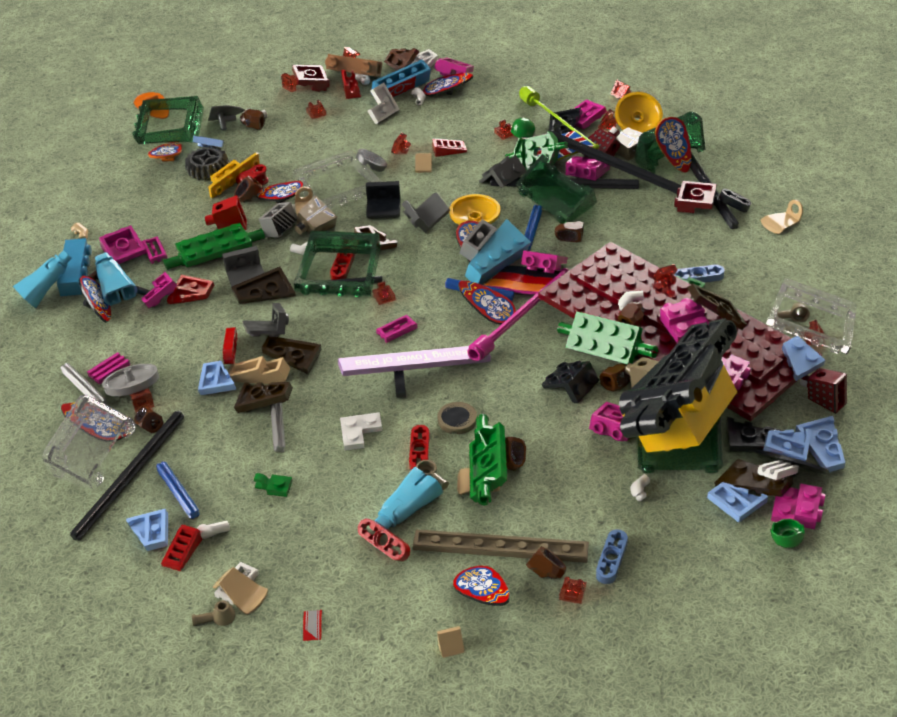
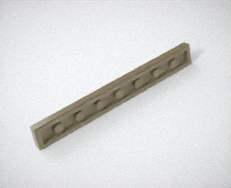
M418 529L415 531L413 550L529 559L542 546L549 549L561 561L588 562L589 542Z

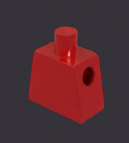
M238 195L213 204L212 214L205 216L207 226L216 224L218 229H222L232 224L240 223L244 230H247V218Z

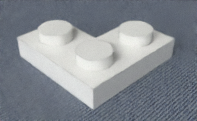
M385 83L370 90L378 105L368 110L375 124L400 110Z
M380 412L340 418L344 451L365 448L363 434L382 431Z

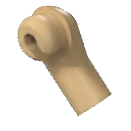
M74 223L71 231H75L74 234L79 233V239L86 238L87 240L88 229L81 223Z

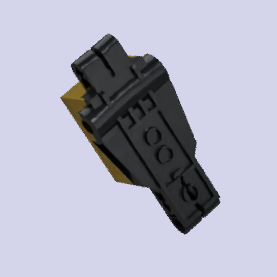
M724 318L710 321L709 324L705 322L691 325L668 355L664 356L631 390L624 391L621 394L619 407L623 418L620 428L626 438L639 437L646 452L670 451L678 448L687 449L701 444L737 393L721 360L737 336V328L733 321H727Z

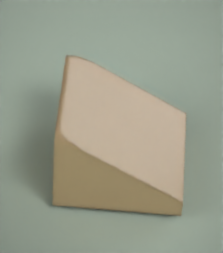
M431 153L415 155V173L432 172Z
M460 626L437 632L438 646L443 658L464 653Z

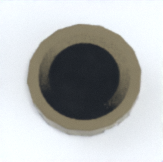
M451 402L440 408L438 412V425L447 433L457 432V434H463L475 427L477 412L468 403Z

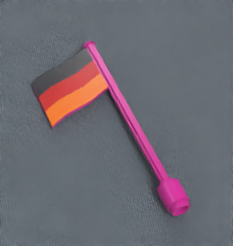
M506 266L484 284L485 286L509 290L515 293L535 295L489 336L481 335L470 344L467 350L468 356L473 361L484 359L494 350V342L541 301L538 298V292L569 270L563 268L561 271L547 273L540 269H537V271L529 270L523 266Z

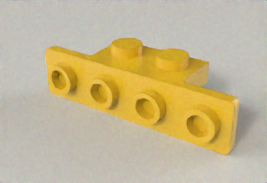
M254 153L241 163L233 160L211 175L210 178L213 183L208 187L210 197L214 198L220 195L224 190L236 183V178L241 172L260 164L259 154Z

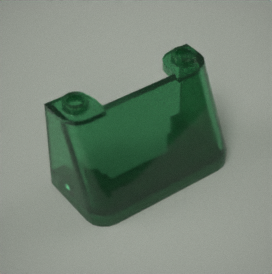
M692 111L677 117L686 126L691 149H697L698 153L706 150L702 117ZM656 127L643 132L639 136L635 152V162L638 166L652 173H656L654 166L659 165L658 160L665 157L656 142Z
M542 154L516 183L519 189L518 193L522 197H528L536 204L541 205L543 209L556 217L560 224L573 222L597 203L594 189L588 185L586 187L583 185L579 186L560 173L555 165L548 164L549 158Z
M719 417L699 446L687 449L678 448L670 451L646 452L639 437H635L637 468L642 470V473H654V470H705V473L712 474L717 473L723 466L721 417Z

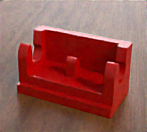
M341 70L346 99L360 98L361 94L355 78V72L352 70V76L347 77L346 71Z

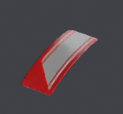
M322 610L304 611L303 641L321 640Z

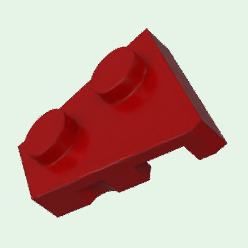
M181 274L176 283L175 290L167 298V303L177 304L207 299L215 286L214 282Z

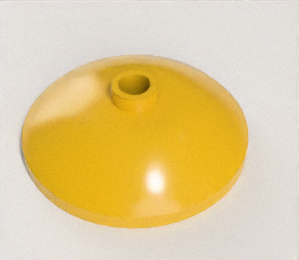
M631 92L624 95L618 101L615 108V119L622 130L631 128L647 135L656 130L658 123L663 117L660 103L653 96L644 92Z
M482 194L462 196L453 201L449 207L450 218L458 225L465 221L480 222L482 219L492 224L500 216L499 203L494 198Z

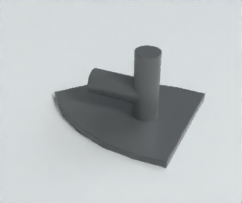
M230 105L212 106L208 121L219 120L221 130H226V122L236 121V115L244 112L245 109Z

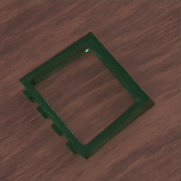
M189 96L143 100L142 105L139 106L140 114H137L136 130L132 132L138 145L193 142V136H199L204 111L199 97ZM152 110H187L183 128L146 133Z
M311 231L293 283L295 291L301 292L304 295L319 293L322 296L327 294H336L340 297L344 295H354L355 297L371 296L381 250L379 233ZM317 252L370 254L367 277L364 282L305 279Z

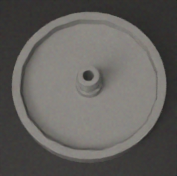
M153 364L132 365L110 374L104 379L102 385L105 393L109 396L130 395L153 385L159 379L157 367Z

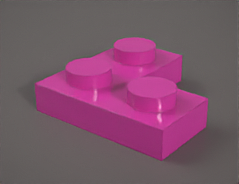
M587 99L575 107H581L582 109L581 117L576 126L582 129L589 127L590 124L600 119L607 112L606 107Z
M164 272L152 282L155 288L141 299L148 308L154 307L160 303L165 295H170L177 285Z

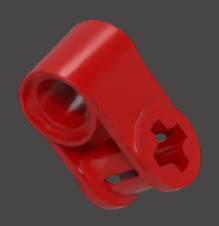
M262 164L255 165L241 172L237 176L236 182L239 184L243 178L250 176L263 186L269 182L266 176L267 168Z

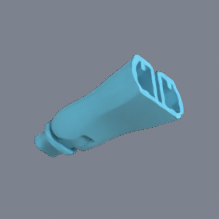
M64 250L59 255L55 254V257H51L35 272L13 286L33 307H38L47 291L64 274L65 269L68 267L67 263L72 258Z
M106 252L95 257L96 272L104 302L110 306L120 303L121 298L118 291H120L124 300L134 298L137 293V287L120 265Z
M414 467L401 482L397 490L384 502L381 510L378 512V517L374 521L386 529L394 528L396 524L403 522L417 510L443 494L441 485L438 480L430 475L425 477L423 471Z

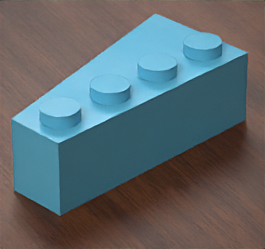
M506 219L471 260L465 277L471 282L484 283L506 266L520 259L523 256V250L528 251L531 241Z

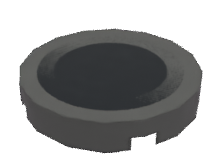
M366 149L358 150L356 158L363 165L368 164L372 170L380 172L384 171L387 167V162L376 153Z

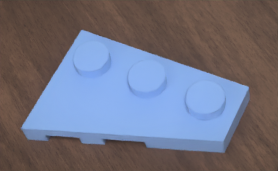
M833 416L796 425L795 432H804L805 429H812L808 450L820 467L829 470V472L845 467V459L841 444L838 441V432L834 426Z

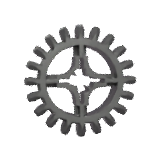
M210 146L208 148L203 147L202 149L197 148L196 151H191V154H188L185 158V168L193 179L197 178V180L203 178L205 181L209 178L211 180L210 176L226 166L229 160L227 154L221 148H210Z

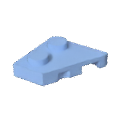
M193 136V142L198 143L200 147H223L222 140Z
M798 335L783 343L782 351L784 356L787 357L789 367L793 369V378L796 381L824 366L826 360Z
M222 361L203 364L198 387L200 395L236 390V386Z
M794 429L768 431L763 451L806 461L812 429H805L804 432H794Z
M722 482L708 492L707 499L737 522H741L766 504L768 496L765 494H761V497L749 494L748 489L737 488Z
M166 509L126 519L128 525L147 551L168 546V512Z

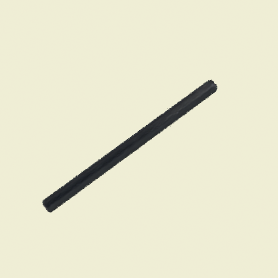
M548 130L554 133L558 143L566 141L569 149L677 194L678 187H681L676 182L562 134Z
M691 152L690 168L698 181L701 183H712ZM716 189L714 205L729 228L737 229L739 222L727 204L719 200L718 196L720 194Z
M492 176L490 178V185L499 186ZM518 177L506 186L639 189V180L597 179L595 181L585 178Z
M175 411L75 526L70 532L73 540L80 541L182 422L185 416L181 411Z

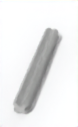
M69 363L61 366L62 373L95 405L101 407L107 405L106 399Z
M282 403L270 405L273 447L275 452H284L285 435Z

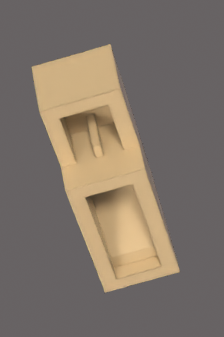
M262 356L232 364L228 373L234 382H262L263 384H270L272 382L286 381L290 367L283 357L266 361Z

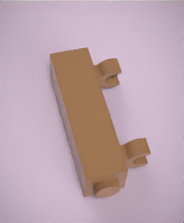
M328 54L325 60L326 69L345 70L349 73L353 70L357 74L381 76L383 62Z

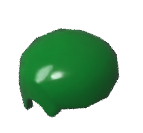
M518 118L512 124L511 133L517 138L533 137L536 127L530 119Z
M791 518L782 519L777 523L774 522L772 529H770L773 541L783 548L799 546L805 536L804 525Z

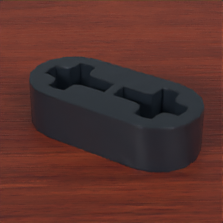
M722 189L718 196L721 202L741 212H747L751 206L750 200L728 189Z
M394 371L396 398L406 397L404 371Z

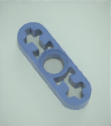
M707 265L676 269L673 271V275L680 276L685 280L690 275V278L702 282H713L722 280L725 270L720 265Z
M612 530L608 534L596 568V578L600 583L610 584L616 580L628 540L627 534L622 530ZM619 538L621 540H619L616 547L614 546V541H616V539ZM608 554H615L618 558L610 560L606 556ZM607 566L610 567V573L604 575L603 573H605Z

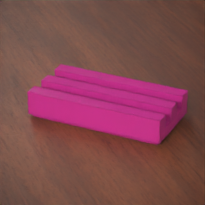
M158 237L141 241L146 248V254L151 264L154 261L160 262L161 259H168ZM155 241L161 252L160 255H158L157 250L153 244V242ZM148 243H149V245H150V247H151V249H152V251H153V253H154V255H155V256H153V257H152L151 252H150V250H149V248H148V246H147Z
M405 315L376 329V333L388 343L417 329V323L408 315Z
M117 352L87 371L91 379L100 385L110 374L130 366V362Z

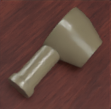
M801 302L795 303L791 310L773 311L774 321L791 318L794 322H805L810 316L808 307Z
M422 460L417 463L416 468L423 471L425 477L430 475L438 480L442 490L448 487L449 482L436 473L437 466L435 462Z
M225 600L218 601L213 612L199 615L192 614L193 626L214 621L217 625L225 626L232 623L235 619L233 607Z

